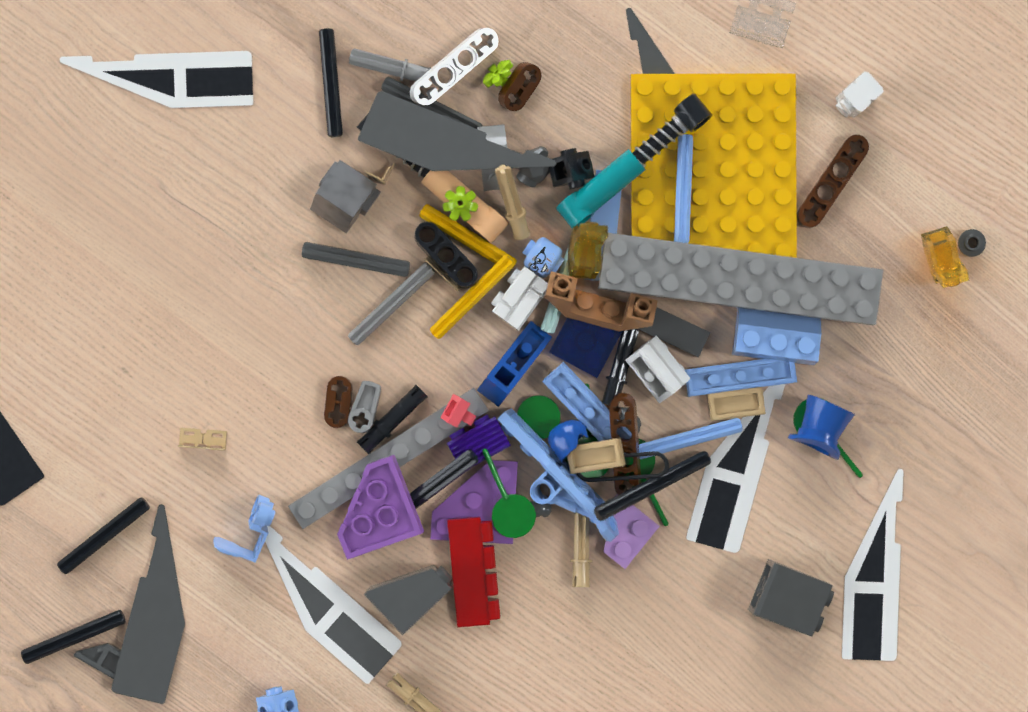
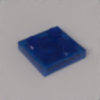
M567 318L549 353L598 378L622 331Z

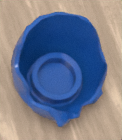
M568 420L558 424L550 431L548 443L560 463L564 462V458L576 449L578 439L583 437V435L588 438L587 426L581 421Z

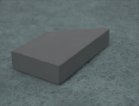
M106 643L77 651L74 657L114 679L121 649Z

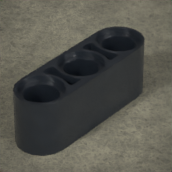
M423 222L419 224L414 236L417 245L457 287L462 289L472 287L478 276L476 267L434 223ZM431 229L435 234L434 240L423 242L419 237L421 230ZM445 248L450 249L454 254L453 260L447 263L442 262L438 257L439 251ZM463 268L469 269L472 272L473 278L470 282H461L457 277V272Z

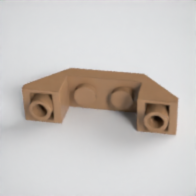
M553 271L550 272L545 298L565 317L616 331L645 328L653 325L658 300L631 293L626 303L577 290L578 278Z

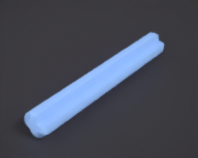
M690 134L678 136L674 242L689 243L693 158V136Z
M734 418L639 444V452L654 451L663 454L733 435L743 431L742 423L739 418ZM641 456L640 459H644V458H648V457H652V456Z

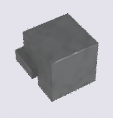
M339 160L338 163H333L320 181V188L314 196L310 210L347 234L359 217V214L366 215L381 191L376 189V183Z

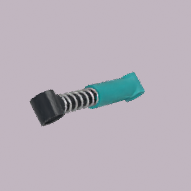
M695 93L684 99L674 109L675 114L672 116L669 123L665 122L663 128H657V133L654 135L650 134V138L647 141H642V145L639 148L635 147L634 152H631L629 149L626 150L581 189L573 192L560 202L556 210L573 230L586 223L594 215L595 211L646 170L644 168L645 163L649 160L653 161V156L656 154L660 155V151L663 148L668 149V144L675 142L676 137L679 135L683 136V133H686L688 130L690 132L696 131L712 117V113Z

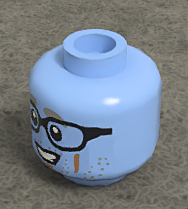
M545 237L539 238L537 242L531 240L522 252L526 256L524 266L541 278H546L550 275L551 271L556 272L565 260L561 257L563 254L562 249Z

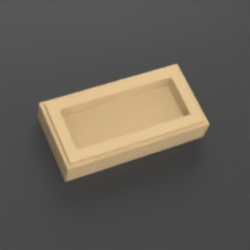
M762 387L707 394L710 421L766 414Z
M621 437L578 444L576 449L567 455L570 474L626 465Z

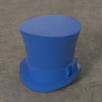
M807 395L802 426L798 429L797 434H789L788 438L807 445L835 460H839L841 454L837 447L838 440L855 414L816 396Z

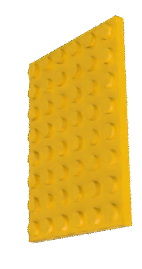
M796 73L631 74V152L635 151V147L639 148L642 145V141H647L650 138V134L654 135L657 133V128L661 129L665 126V122L669 123L675 114L674 109L691 94L695 93L712 113V117L694 132L688 130L686 133H683L693 136L689 244L797 258ZM678 137L675 138V142L668 144V149L663 148L660 151V155L656 154L653 156V161H647L644 167L646 170L631 182V236L674 241Z

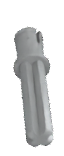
M355 48L352 49L349 57L351 65L401 77V81H403V78L417 81L431 69L430 67L409 63L408 59L401 61Z

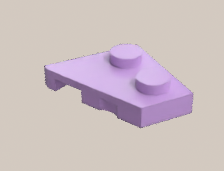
M634 505L614 515L619 535L611 542L605 540L603 550L605 554L624 569L627 568L660 527Z

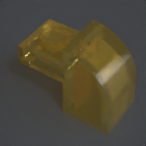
M595 222L573 226L568 246V276L583 279H595L602 268L601 247L608 237V226L599 225Z
M947 226L921 234L925 257L936 284L940 283L942 288L969 281L968 271L958 255L956 239Z

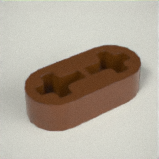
M529 62L518 64L499 92L498 100L503 108L510 111H518L524 107L540 83L542 74L539 67ZM525 71H529L531 75L529 80L524 75ZM510 94H514L516 98L514 103L508 98Z
M343 376L332 378L327 385L324 419L333 428H340L346 425L350 414L352 384L349 379ZM338 380H342L343 385L348 388L347 392H342L341 401L336 400L337 392L332 390V386L337 385ZM336 403L340 404V413L345 416L344 419H339L338 424L334 423V419L329 417V413L335 411Z

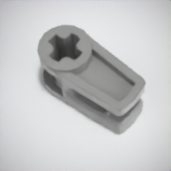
M363 381L361 383L348 417L349 426L353 431L365 433L372 428L381 393V386L370 381ZM361 413H365V419L369 420L368 424L362 425L361 429L357 428V422L354 421V417H359Z

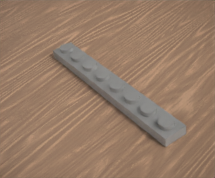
M475 388L460 396L471 403L467 411L476 415L475 419L489 411ZM444 406L288 507L302 529L353 498L367 464L394 454L399 467H401L452 433L466 426L467 423L461 421L456 428L441 419L440 417L446 408Z

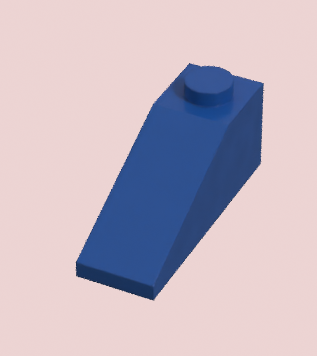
M530 321L477 391L499 407L553 337Z

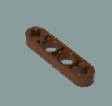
M852 135L842 144L798 209L797 220L801 226L812 228L823 220L869 151V143L864 136ZM860 141V148L863 151L862 153L856 152L851 160L856 161L853 165L849 159L841 157V154L843 152L847 156L852 150V147L849 145L850 142ZM838 162L844 163L848 168V173L844 178L836 177L833 173V167ZM827 185L832 189L833 195L830 200L824 201L819 198L818 189L820 186ZM813 198L817 204L825 206L824 210L820 207L817 208L814 216L817 218L816 221L810 220L806 222L804 220L806 215L803 211L812 209L815 203H811L810 200Z
M619 393L613 398L609 406L611 439L620 438L617 429L627 427L630 429L632 437L629 439L621 438L623 453H638L639 438L636 402L631 395ZM620 401L624 402V406L629 407L624 414L625 419L620 420L622 409L616 407ZM633 457L634 461L631 465L614 467V476H626V473L631 472L630 475H641L640 457ZM641 479L629 480V483L633 485L632 488L639 485ZM625 480L614 481L615 491L618 495L627 491L626 485H622Z

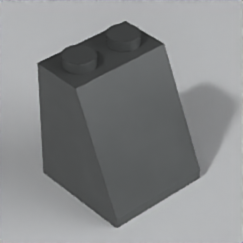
M768 559L748 610L753 615L812 637L814 631L819 632L824 621V617L821 614L824 606L829 607L834 596V591L831 590L833 585Z
M433 564L373 585L367 589L364 595L403 635L452 589L453 584L450 582L452 576L444 567L440 566L437 568Z

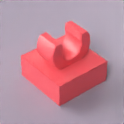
M453 394L440 418L457 428L461 421L472 425L476 415L467 411L471 403Z

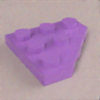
M394 454L371 462L365 467L361 482L354 493L344 522L337 533L347 560L424 532Z
M492 460L507 495L516 494L518 461ZM487 463L432 511L431 540L449 541L447 519L481 516V521H492L493 507L502 498V495ZM492 522L494 541L483 543L513 544V538L500 534Z

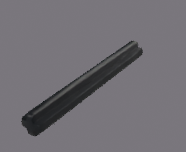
M706 451L699 452L669 468L664 476L650 478L594 508V514L599 521L605 520L708 466L711 463V458Z

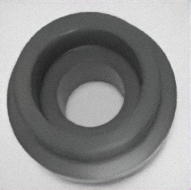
M966 230L958 239L959 250L968 257L978 256L986 247V239L978 230ZM970 238L976 239L977 245L975 248L969 247L968 240Z

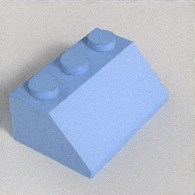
M737 308L732 355L806 365H815L819 361L821 343L820 318Z

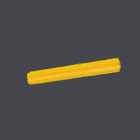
M424 205L420 211L419 216L422 219L434 223L440 230L494 264L507 255L516 265V258L490 244L487 240L460 223L451 220L450 217L431 205Z
M507 255L503 256L430 328V332L437 339H441L515 266L514 261Z

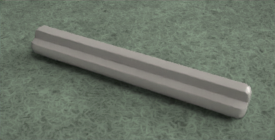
M428 263L421 265L349 333V339L355 345H360L435 274V270Z

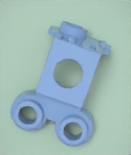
M258 495L254 502L248 520L249 529L260 532V536L253 551L240 547L236 543L221 537H214V547L224 554L242 557L256 563L268 535L267 526L271 525L275 515V510H272L274 503L262 495Z

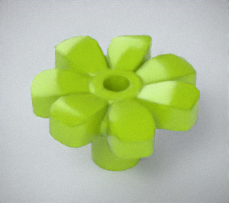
M503 60L497 66L492 64L488 68L489 73H486L483 78V84L487 88L493 84L496 87L500 85L503 87L508 77L512 74L510 71L513 67L510 60Z
M458 186L456 193L449 190L445 194L449 202L443 204V210L445 212L451 211L450 219L453 221H457L459 216L464 221H468L471 219L469 211L476 212L478 210V204L472 202L476 198V194L472 190L465 193V188Z

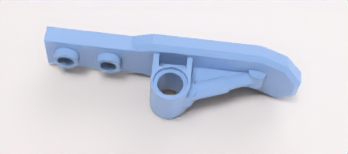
M512 408L505 411L497 419L501 423L502 430L508 436H514L521 443L520 448L530 457L533 456L546 470L530 488V495L533 501L538 504H555L573 513L577 512L590 518L592 523L596 524L600 534L606 541L611 542L619 535L614 515L599 521L594 514V508L605 501L585 481L581 480L577 474H570L569 464L565 460L560 463L551 448ZM542 483L549 486L550 496H545L540 491Z

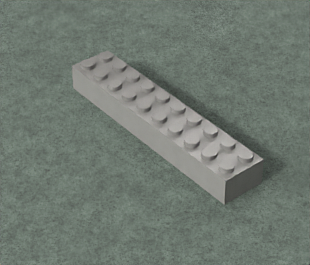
M606 233L598 289L864 325H876L883 269Z

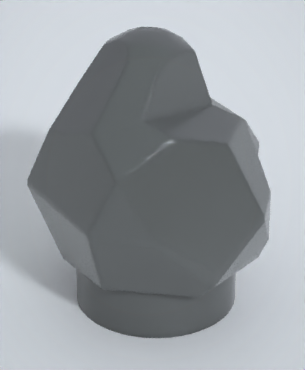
M543 146L530 150L548 157V150ZM549 167L518 168L519 172L516 177L525 185L534 188L538 182L541 183L550 171Z

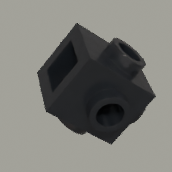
M576 148L561 151V156L552 159L556 161V165L549 167L553 187L568 185L569 190L583 187L585 180L595 177L589 151L577 152Z

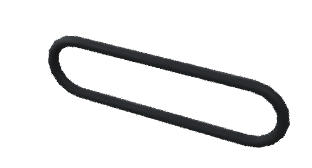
M660 452L624 453V458L659 456L663 459L665 468L661 473L586 478L581 473L576 474L585 482L659 478L667 473L669 462L665 455Z

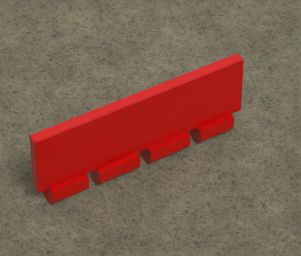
M481 516L447 519L457 628L490 625V620L501 618L499 599H488V596L499 594L497 572L485 571V569L496 568L494 545H483V542L494 541L492 521H481Z

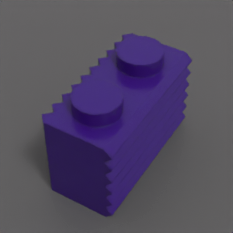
M488 414L473 422L475 428L467 432L462 428L449 435L451 441L447 442L455 459L471 449L478 456L479 462L477 464L486 460L482 452L483 449H487L491 457L511 446L496 417L490 419Z

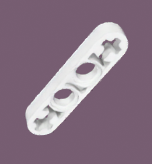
M482 28L473 32L411 86L410 97L412 101L418 105H430L496 49L498 45L496 32L489 28ZM488 35L487 43L489 46H480L475 50L469 45L471 43L472 46H477L482 41L480 36ZM462 50L468 51L471 55L470 63L466 66L461 65L458 61V55ZM443 67L450 71L451 77L447 83H441L437 76L438 71ZM433 83L439 88L438 91L436 87L427 91V99L419 98L418 96L421 93L420 87L427 88Z

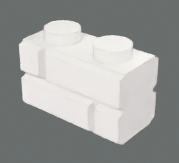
M863 72L836 97L837 104L835 106L843 116L856 117L883 93V88L869 72Z
M525 266L521 271L517 268L507 280L511 284L505 293L500 290L491 302L495 306L492 312L518 331L544 297L548 284Z
M657 335L643 344L625 360L658 403L673 395L691 379L685 372L684 367L676 361L666 344Z

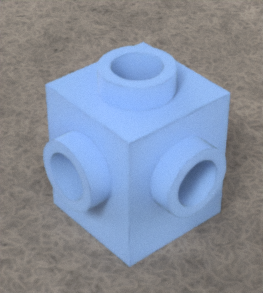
M282 686L273 687L265 690L266 695L256 698L258 712H299L294 689L282 690Z

